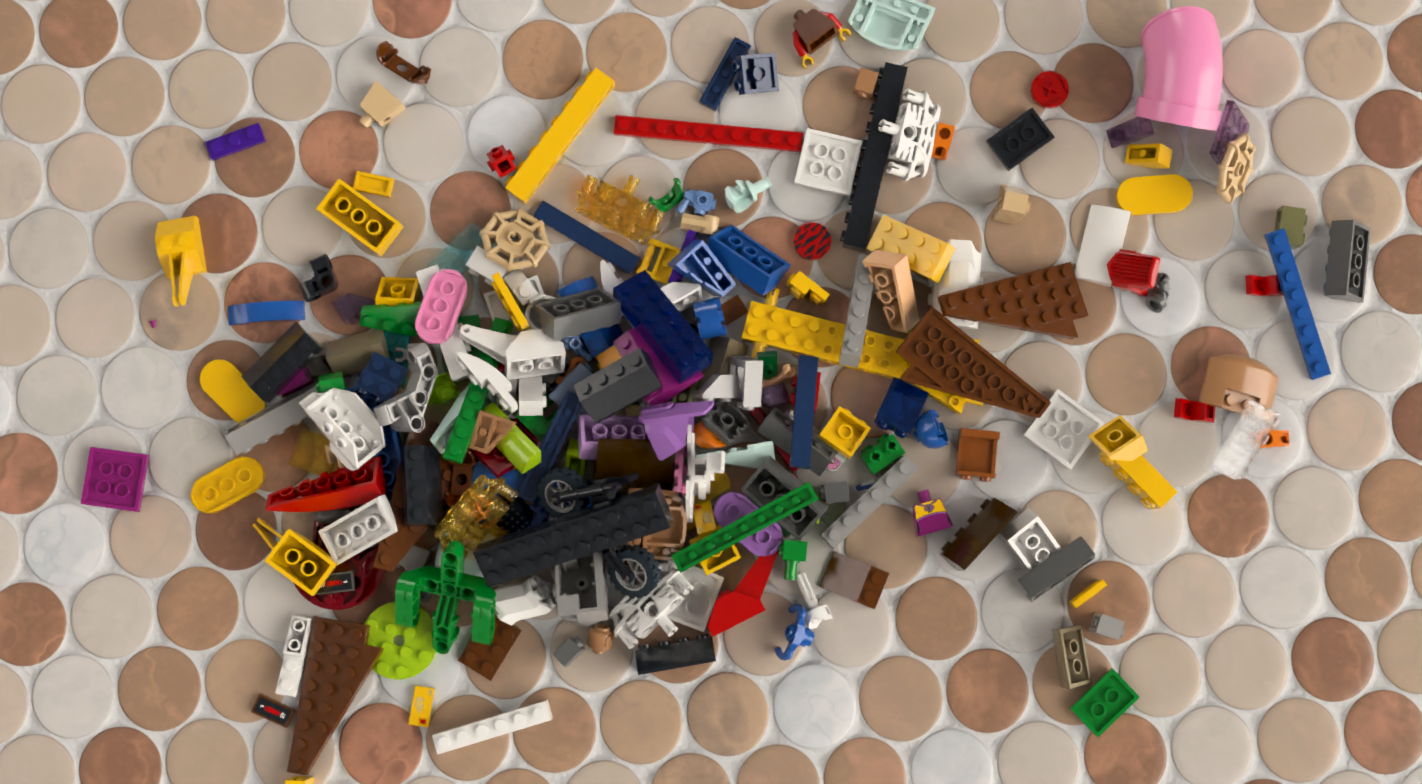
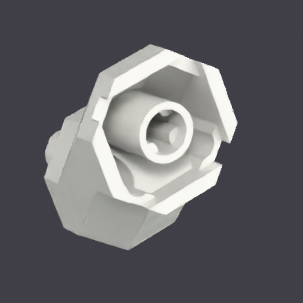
M533 575L526 581L496 588L494 590L496 592L495 609L499 613L497 617L501 621L513 625L519 620L549 613L557 607L555 597L553 596V584Z

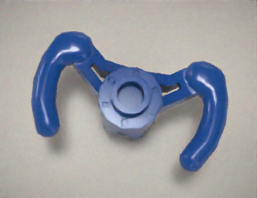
M794 604L788 608L790 613L797 611L796 622L792 623L785 630L786 640L789 643L784 653L780 647L775 648L776 656L780 660L786 661L791 659L794 650L799 645L803 647L810 646L814 640V632L805 627L806 610L800 604Z

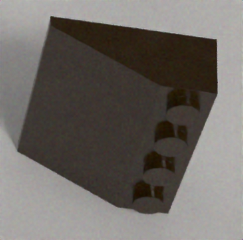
M598 439L592 479L596 480L612 476L619 477L636 472L639 478L629 482L627 485H622V489L616 495L629 494V488L644 489L656 484L660 485L661 490L672 491L676 452L660 461L649 439Z
M987 498L980 505L982 509L979 513L976 514L974 512L967 519L968 525L965 528L961 526L955 532L954 536L956 538L952 542L947 541L942 546L941 550L943 552L940 555L957 571H965L1018 513L1015 509L996 498H991L990 500Z

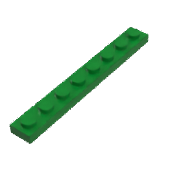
M495 317L490 330L510 334L513 322ZM482 352L480 359L498 369L500 362ZM470 382L444 451L443 459L462 465L479 411L483 409L489 393L487 386L481 389L478 384L475 386Z
M808 482L671 556L679 572L682 573L819 500L811 483Z

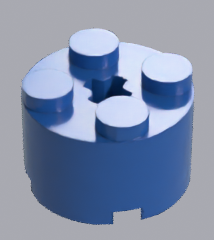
M719 297L693 303L701 340L727 335L725 323L722 324L725 322L722 309L718 310L722 308Z

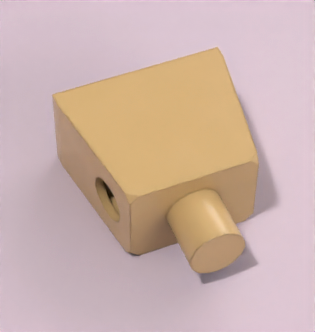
M376 80L360 103V107L365 112V115L359 122L366 128L374 121L383 127L406 108Z

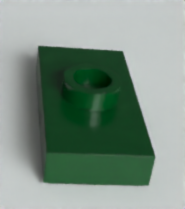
M777 351L757 352V359L763 360L762 380L766 381L776 377Z

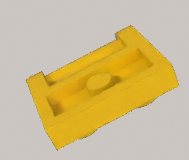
M650 238L648 249L636 274L667 285L673 270L667 264L679 254L681 249ZM660 248L661 250L652 272L647 271L655 249Z

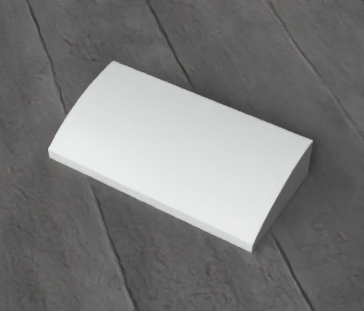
M1100 205L1090 206L1074 271L1077 279L1111 287L1112 281L1109 278L1107 263L1123 247L1131 214L1130 211Z
M384 494L318 532L331 557L339 565L396 533L397 525L391 506Z

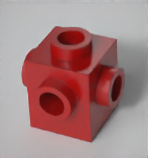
M503 145L494 147L486 154L489 158L488 166L492 172L496 170L500 178L517 169L513 163L515 157L511 150L506 151Z

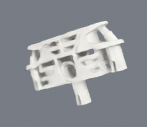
M906 88L903 94L907 95L903 96V100L917 105H911L909 102L900 104L895 123L882 119L879 123L882 127H878L879 131L892 135L887 159L904 164L902 166L891 161L887 165L891 169H886V172L901 177L902 182L908 181L915 176L923 178L926 175L941 112V107L938 104L934 105L926 91L919 93L909 88Z
M660 563L658 568L661 569V574L659 575L661 578L655 589L640 599H637V597L634 599L629 598L626 595L609 614L610 619H614V637H620L627 648L632 649L635 647L633 643L637 645L638 640L628 630L629 627L636 633L635 635L638 638L642 639L646 638L658 625L662 627L668 636L673 635V630L676 632L678 628L667 616L684 600V597L675 590L676 588L672 584L675 583L684 595L690 592L688 589H693V586L682 575L683 572L680 573L678 569L668 568L666 563ZM664 572L667 573L668 575L663 578L662 575L664 574ZM657 607L658 613L654 616L653 610Z

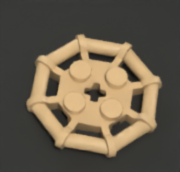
M1241 133L1234 141H1229L1221 165L1218 164L1219 180L1216 192L1222 196L1225 204L1233 203L1236 197L1244 194L1248 178L1254 171L1252 165L1256 146L1250 141V136L1247 133Z
M523 208L499 213L497 211L494 212L484 229L479 232L486 253V259L501 265L508 272L516 269L537 267L542 256L551 247L545 231V223L523 211ZM517 217V220H513V222L509 223L508 221L504 220ZM521 218L532 225L530 226L524 223L523 221H521ZM499 223L500 227L496 232L492 231L494 226ZM535 230H538L540 240L535 239L533 235ZM518 236L519 241L513 242L510 237ZM489 238H495L496 247L492 248ZM534 246L540 247L534 256L530 253ZM501 252L510 257L509 261L500 257L497 253ZM525 256L528 259L524 261L513 262L514 258L520 259Z

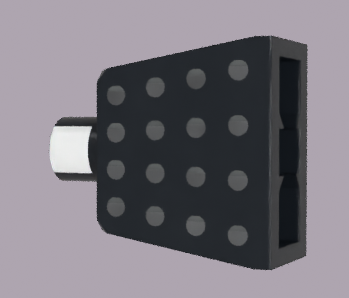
M512 491L488 513V526L504 534H510L535 525L532 523V509Z

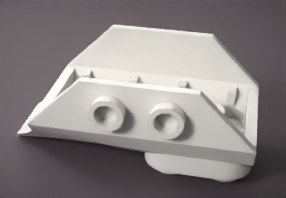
M950 239L947 243L953 246L955 251L939 283L928 280V286H932L931 294H928L927 303L941 314L942 311L937 297L983 285V278H980L981 253L977 252L971 240ZM945 316L958 328L978 329V322Z
M332 388L324 393L312 392L299 402L304 411L330 441L331 451L348 469L358 470L385 447L383 427L379 425L376 415L356 393Z

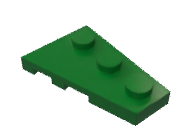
M422 301L415 302V304L398 303V305L387 306L386 304L364 305L361 309L359 326L417 337L415 320Z

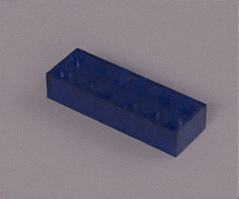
M646 270L613 288V297L621 302L622 313L679 384L711 366L713 352Z

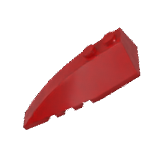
M380 456L371 458L358 470H350L345 466L343 468L337 467V471L329 474L327 471L323 472L319 478L312 481L309 478L303 480L297 487L291 485L271 493L267 497L265 509L277 512H315L366 504L384 495L386 492V481Z

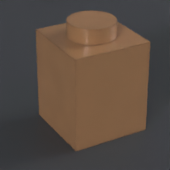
M860 68L853 94H856V97L860 99H871L879 73Z

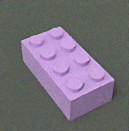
M579 415L577 427L579 459L595 460L598 439H649L645 425L638 420L640 416L612 415L596 424L590 415Z

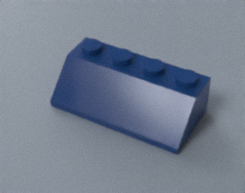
M733 225L710 236L707 244L728 273H731L742 283L747 284L763 296L776 287L791 266V264Z
M593 276L567 285L558 290L560 297H565L599 287ZM614 324L612 327H603L593 332L581 333L580 335L595 361L597 360L596 356L613 346V341L620 337L623 332L618 324Z

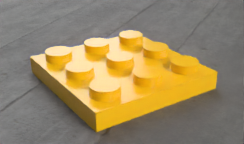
M499 272L492 275L494 281L491 284L519 333L531 329Z

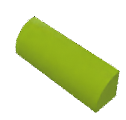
M493 402L483 409V411L509 419ZM516 425L495 446L522 474L541 463V450Z

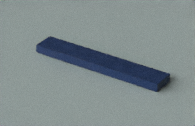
M545 201L541 202L533 215L536 219L542 220L545 225L630 275L640 260V257Z
M798 356L789 467L807 470L810 468L818 357Z
M567 390L539 447L541 450V463L527 471L516 496L534 504L538 496V484L541 482V478L549 473L582 406L577 394Z

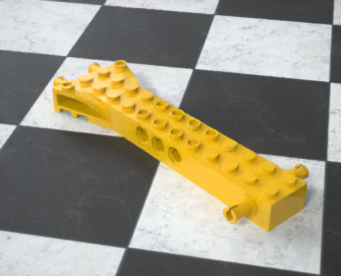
M775 288L774 295H772V291L767 293L765 303L751 301L741 341L754 344L751 354L753 358L756 357L757 352H764V349L768 347L796 355L818 357L819 361L901 381L899 378L910 365L895 353L904 339L865 330L862 354L858 367L838 364L845 324L778 308L776 302L780 289ZM908 383L935 399L941 405L946 406L958 416L962 414L963 406L966 402L981 407L984 404Z

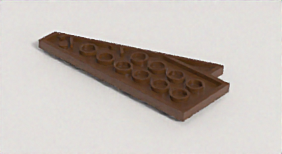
M1071 262L937 297L943 316L1067 339L1078 337L1073 321L1089 316Z
M933 306L927 310L895 352L910 364L899 378L901 381L1040 418L1051 404L1049 400Z
M425 420V427L421 432H408L405 445H427L434 447L430 439L440 424ZM440 453L442 506L446 504L445 494L451 492L453 465L449 464L448 460L443 459L444 453ZM401 461L389 502L395 517L397 532L378 543L372 565L373 568L393 572L428 527H404ZM465 474L458 475L457 483L460 485L467 476Z
M314 616L287 772L300 775L309 774L382 654L384 648L367 645L370 625Z

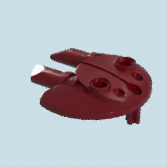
M314 520L312 542L330 555L318 532L330 524L325 525ZM378 545L372 550L367 548L342 562L332 571V573L354 571V578L359 577L361 580L360 586L355 587V591L311 596L295 583L294 585L305 599L321 608L343 610L358 606L376 592L385 575L384 570L372 567Z

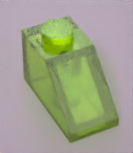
M449 371L436 377L427 404H442L459 396L458 387L451 380Z

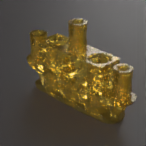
M587 175L581 189L576 190L579 208H576L577 213L640 245L645 244L643 242L645 239L660 233L657 229L666 215L663 211L659 212V209L655 208L648 224H645L646 217L648 218L649 211L651 212L652 205L633 196L641 181L637 177L634 178L633 175L629 176L623 190L601 180L599 183L600 187L598 186L596 189L597 193L594 192L593 196H590L598 182V179L592 178L591 175ZM626 198L628 203L625 206H620L618 200ZM585 201L590 204L588 210L584 209ZM628 216H630V217H632V218H634V219L640 221V223L637 222V221H635V220H633V219H631V218H629ZM639 229L645 231L640 237L637 236Z
M486 475L479 476L434 531V537L440 539L442 553L448 543L453 540L461 542L465 548L473 552L488 533L495 538L507 535L508 532L496 525V523L506 513L509 506L497 493L512 502L514 501L512 496L516 498L518 491L505 483V478L487 479ZM486 519L483 524H478L479 521ZM465 550V556H464V557L466 558L467 555H468V551H467V550Z

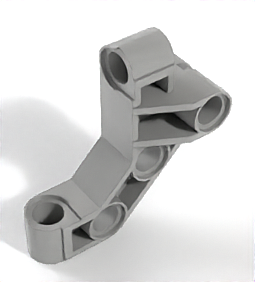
M423 342L406 351L412 373L405 392L374 408V413L380 426L390 424L395 432L418 433L424 429L425 420L423 415L437 376V368L429 347Z

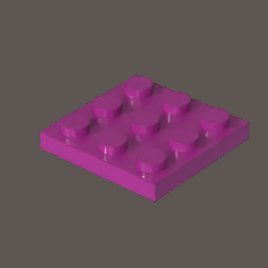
M90 447L80 504L140 512L150 455Z

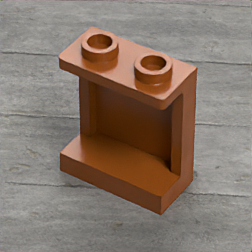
M966 428L959 429L955 475L960 476V479L972 480V477H979V481L991 482V479H995L997 442L1000 439V432Z

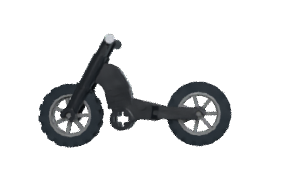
M557 467L541 478V482L538 484L539 491L537 495L540 497L539 502L541 506H544L545 512H549L553 518H558L587 508L586 506L590 502L588 498H591V506L615 499L617 492L622 489V485H627L629 482L637 480L639 476L634 472L619 477L612 476L596 480L588 479L584 482V478L578 475L577 471L569 470L568 467H563L562 469ZM626 542L602 550L604 558L609 562L608 575H610V582L615 585L614 588L617 591H621L622 595H628L629 598L633 599L635 597L640 599L643 596H647L657 587L661 578L659 577L661 569L658 568L659 563L657 560L655 561V556L647 552L646 548H640L639 545L631 546Z

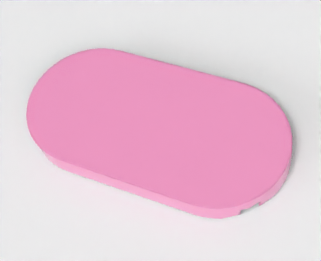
M444 269L434 274L429 281L415 320V328L418 335L429 344H441L447 341L455 329L468 292L467 282L458 271Z

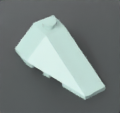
M469 385L460 393L430 439V442L441 454L446 449ZM490 392L487 395L483 409L492 402L497 406V401Z
M773 441L747 445L746 448H730L724 451L725 465L758 469L769 456L775 460ZM715 451L710 453H721V451ZM707 453L696 455V458H705Z

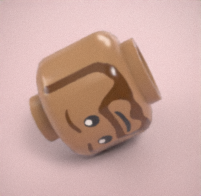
M595 624L594 627L590 628L587 645L593 649L594 653L604 654V651H609L612 648L614 634L610 626Z

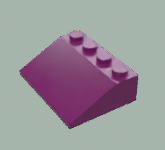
M667 314L628 330L613 341L621 357L630 354L638 348L643 349L650 355L663 387L644 397L649 405L667 402L704 377Z

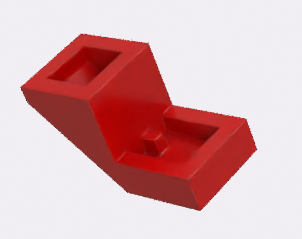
M1256 275L1245 276L1246 295L1283 296L1277 275L1263 277Z
M1175 398L1174 417L1182 420L1214 423L1215 407L1199 401Z

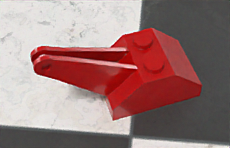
M779 550L772 555L759 556L733 591L730 592L727 589L718 594L719 598L715 601L708 622V628L712 637L765 611L760 599Z

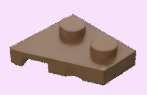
M480 410L469 448L489 454L516 425V422Z

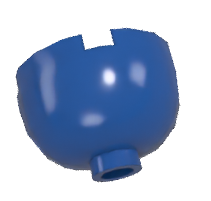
M934 409L920 415L916 420V431L913 432L916 441H921L925 447L930 449L948 445L947 441H949L944 424L936 419L939 415Z

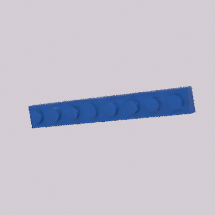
M1285 228L1264 234L1310 380L1329 375L1331 371Z

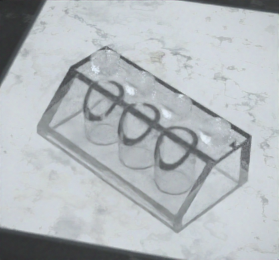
M1250 400L1210 468L1234 480L1244 479L1249 472L1248 466L1259 456V448L1267 443L1270 437L1268 435L1270 430L1278 425L1280 413L1261 402Z

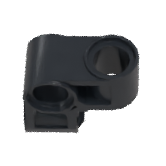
M327 254L309 261L315 277L299 284L306 302L315 301L326 294L334 292L338 288V280ZM331 278V284L325 287V280Z

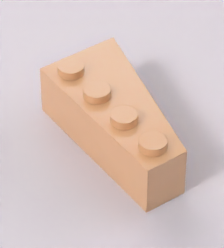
M874 250L862 261L864 267L869 269L870 275L868 276L870 281L875 283L878 290L876 292L878 299L884 304L882 309L891 330L908 333L920 321L908 257L904 254Z

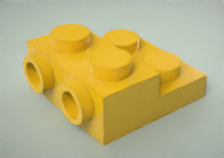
M801 271L797 274L793 273L786 283L789 287L788 289L791 290L789 293L793 297L804 300L809 295V299L816 305L821 304L823 306L830 295Z
M839 406L818 438L850 460L871 427L864 420L853 416L848 409Z

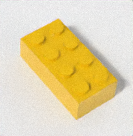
M341 179L337 180L316 208L321 214L380 257L383 256L404 228L399 221Z
M884 214L866 248L870 252L879 250L907 255L910 271L936 283H939L955 251V248L949 243Z
M1102 451L1098 453L1101 457L1100 461L1105 466H1110L1114 470L1113 474L1120 481L1124 480L1128 484L1127 489L1132 494H1137L1142 499L1140 502L1147 509L1162 508L1177 493L1172 485L1142 455L1133 461L1110 460Z

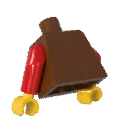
M811 9L806 14L802 10H798L794 14L796 21L793 24L795 29L792 33L793 45L799 57H802V66L807 69L804 63L805 60H810L812 66L814 63L813 59L807 56V53L811 55L837 34L838 39L842 42L846 40L842 33H845L848 37L851 35L850 30L843 29L840 21L832 13Z

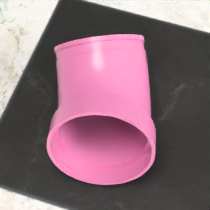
M1195 6L1177 7L1162 12L1151 19L1141 33V44L1145 58V83L1143 95L1138 96L1134 115L1176 125L1217 130L1222 112L1218 110L1222 89L1223 56L1216 20L1208 10Z

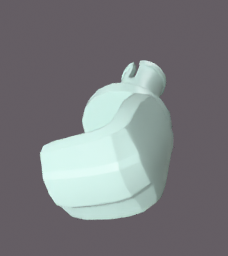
M768 176L753 184L749 180H736L737 186H727L725 188V200L730 209H733L736 213H741L758 200V193L772 188V184Z

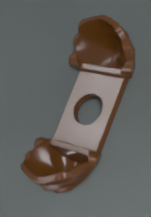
M388 41L378 45L376 56L381 65L412 84L423 85L428 83L431 68L424 65L417 68L397 55L398 49L394 48ZM405 65L408 70L400 71L397 66Z
M468 449L462 465L449 461V464L453 465L451 492H447L445 495L447 505L455 510L464 509L470 502L469 493L471 492L473 466H476V460L473 453ZM460 474L467 476V482L464 485L457 483L456 479Z

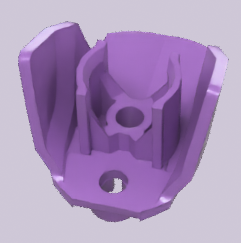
M714 401L677 404L667 402L645 406L640 409L641 415L638 417V420L645 425L646 433L660 461L671 456L686 445L688 424L692 425L693 432L694 416L705 415L714 406Z

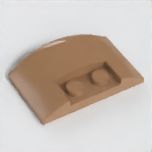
M1238 354L1209 357L1199 402L1263 422H1269L1279 378L1266 365L1247 356Z
M629 488V493H632V492H635V491H638V490H641V489H640V488ZM662 490L674 519L671 528L627 543L631 546L639 545L640 548H646L647 552L655 556L654 559L674 561L671 555L682 549L686 537V511L677 491Z

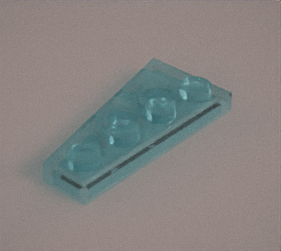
M471 222L426 268L438 264L441 269H453L463 276L467 269V261L476 247H480L483 243L482 238L479 236L480 230L483 229Z

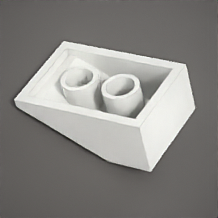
M1029 508L1005 526L999 533L1029 571L1062 549L1040 518Z

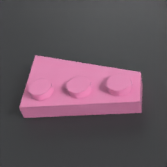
M687 445L677 451L675 455L674 491H677L681 500L683 499V494H686V483H683V475H687V464H684V456H687Z

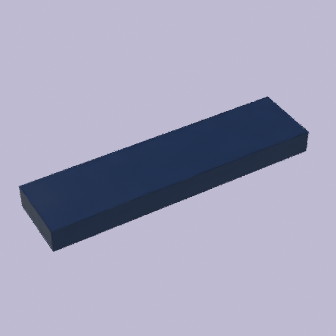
M734 37L699 100L700 104L716 112L737 74L733 71L732 63L735 61V57L748 54L751 49L750 44Z

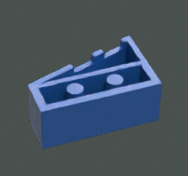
M693 240L667 264V266L691 282L700 284L701 288L712 296L724 297L736 285L703 240Z

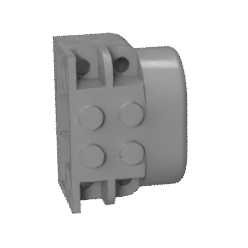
M602 551L551 567L552 578H554L555 584L552 585L555 602L557 603L558 616L579 627H590L600 621L609 620L607 580Z

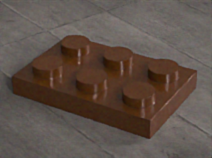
M495 614L494 637L491 645L472 642L471 638L458 661L492 681L522 630L501 621Z

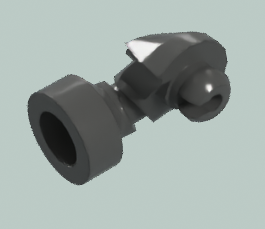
M1166 273L1157 274L1154 290L1157 293H1152L1146 299L1148 308L1155 313H1160L1167 305L1166 300L1167 296H1169L1170 278Z

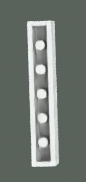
M438 264L416 272L423 296L431 277L444 270ZM458 320L451 337L440 344L453 382L464 380L470 376L466 370L462 371L456 363L458 361V352L469 354L472 351L470 344L460 337V328L463 326V323H459Z
M547 699L432 735L438 755L552 720L553 717Z

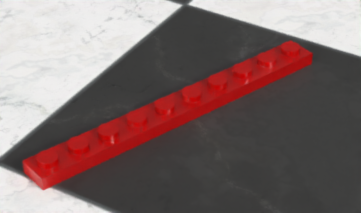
M615 115L614 135L800 153L802 151L803 132Z

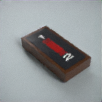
M259 694L251 712L287 728L296 709L268 696Z

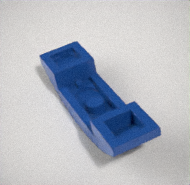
M268 301L228 306L229 326L256 322L305 320V301Z

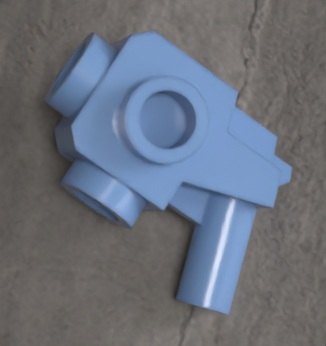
M685 190L684 199L676 209L678 213L683 214L687 206H691L694 209V214L703 216L705 213H709L710 210H715L717 199H714L713 194L709 192Z
M580 335L562 339L561 342L564 343L566 350L569 351L571 349L578 357L581 356L586 361L592 360V355L587 352V348L580 341L582 338Z

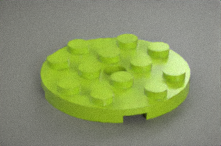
M395 602L387 603L377 608L364 623L365 625H370L367 645L384 648L372 670L385 678L402 680L414 677L424 671L436 656L437 652L433 649L432 618L422 607H420L418 625L414 628L395 624ZM397 635H402L405 639L402 646L395 644L394 638Z

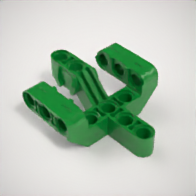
M456 540L450 541L441 556V568L427 565L403 572L397 581L395 589V624L409 628L417 627L419 622L420 591L440 595L437 610L433 612L432 616L433 649L439 654H447L459 635L460 628L457 627V622L460 620V615H457L460 600L474 602L471 613L473 625L470 629V632H472V642L490 646L494 637L496 592L492 587L488 588L483 577L464 573L465 548L461 542Z

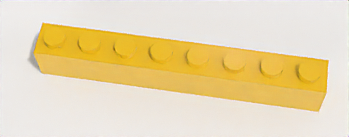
M595 68L593 72H588L584 79V84L576 88L572 100H568L562 107L563 112L560 116L554 117L550 129L542 133L539 138L541 141L537 146L534 145L530 149L529 157L526 161L520 162L517 167V173L514 176L511 175L506 181L505 185L507 186L505 188L507 192L525 205L614 88V80L599 69Z

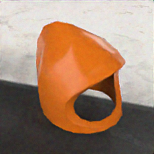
M702 421L694 426L692 433H695V443L699 447L714 449L723 448L727 445L708 430Z

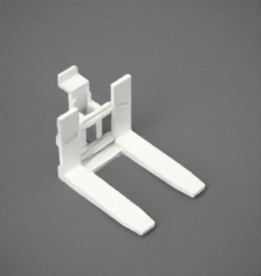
M688 424L687 456H684V464H687V475H683V483H686V494H683L682 502L686 511L687 523H693L695 496H698V499L706 500V494H710V481H714V473H724L725 452L707 453L705 458H695V433H692V425Z

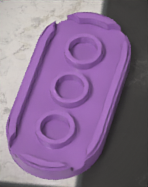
M729 492L722 495L716 501L714 517L719 526L724 528L759 509V507L743 494ZM775 522L745 538L740 543L757 556L772 555L779 549V545L782 544L783 534L781 527Z

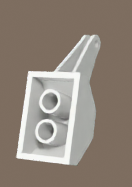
M468 324L460 328L462 340L505 365V375L508 380L564 373L566 355L564 343L552 340L542 329H528L522 331L518 336Z

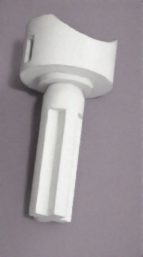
M806 574L797 575V584L809 609L805 616L809 629L817 628L823 619H833L828 605L819 606Z

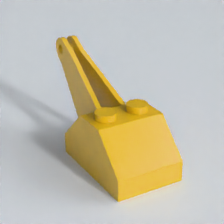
M197 216L157 223L155 233L157 255L166 278L171 279L172 301L175 307H178L179 303L182 306L186 305L193 275L207 273L199 218Z
M258 517L257 521L280 538V541L277 542L261 526L256 523L252 525L272 549L265 562L308 594L314 596L338 563L326 551L301 534L288 529L283 535Z

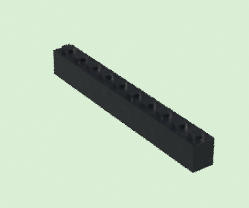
M885 62L884 68L880 67L878 79H881L880 86L876 85L874 97H877L875 104H871L869 113L873 116L871 122H867L865 130L868 133L867 140L863 139L861 151H864L863 158L859 157L857 169H860L859 176L854 177L852 186L856 187L855 193L850 195L848 205H851V211L846 212L844 223L847 224L846 231L842 230L840 241L843 242V248L865 252L892 137L891 134L879 131L878 127H882L879 125L882 119L895 123L908 67Z

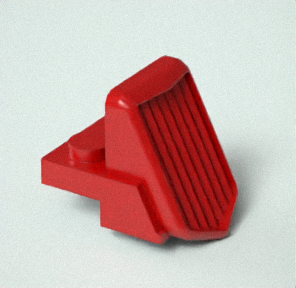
M1120 249L1107 263L1109 278L1112 281L1111 286L1122 291H1130L1141 297H1147L1149 289H1153L1155 286L1160 258L1141 254L1137 251Z

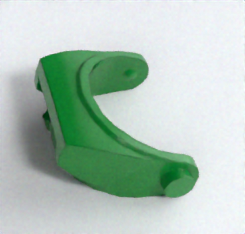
M678 178L673 179L674 185L664 197L654 200L650 196L648 199L650 204L655 205L663 214L683 200L681 181Z

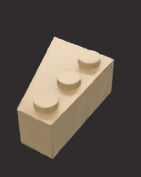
M1001 184L993 221L1016 225L1019 221H1022V218L1025 217L1030 209L1029 195L1021 188Z

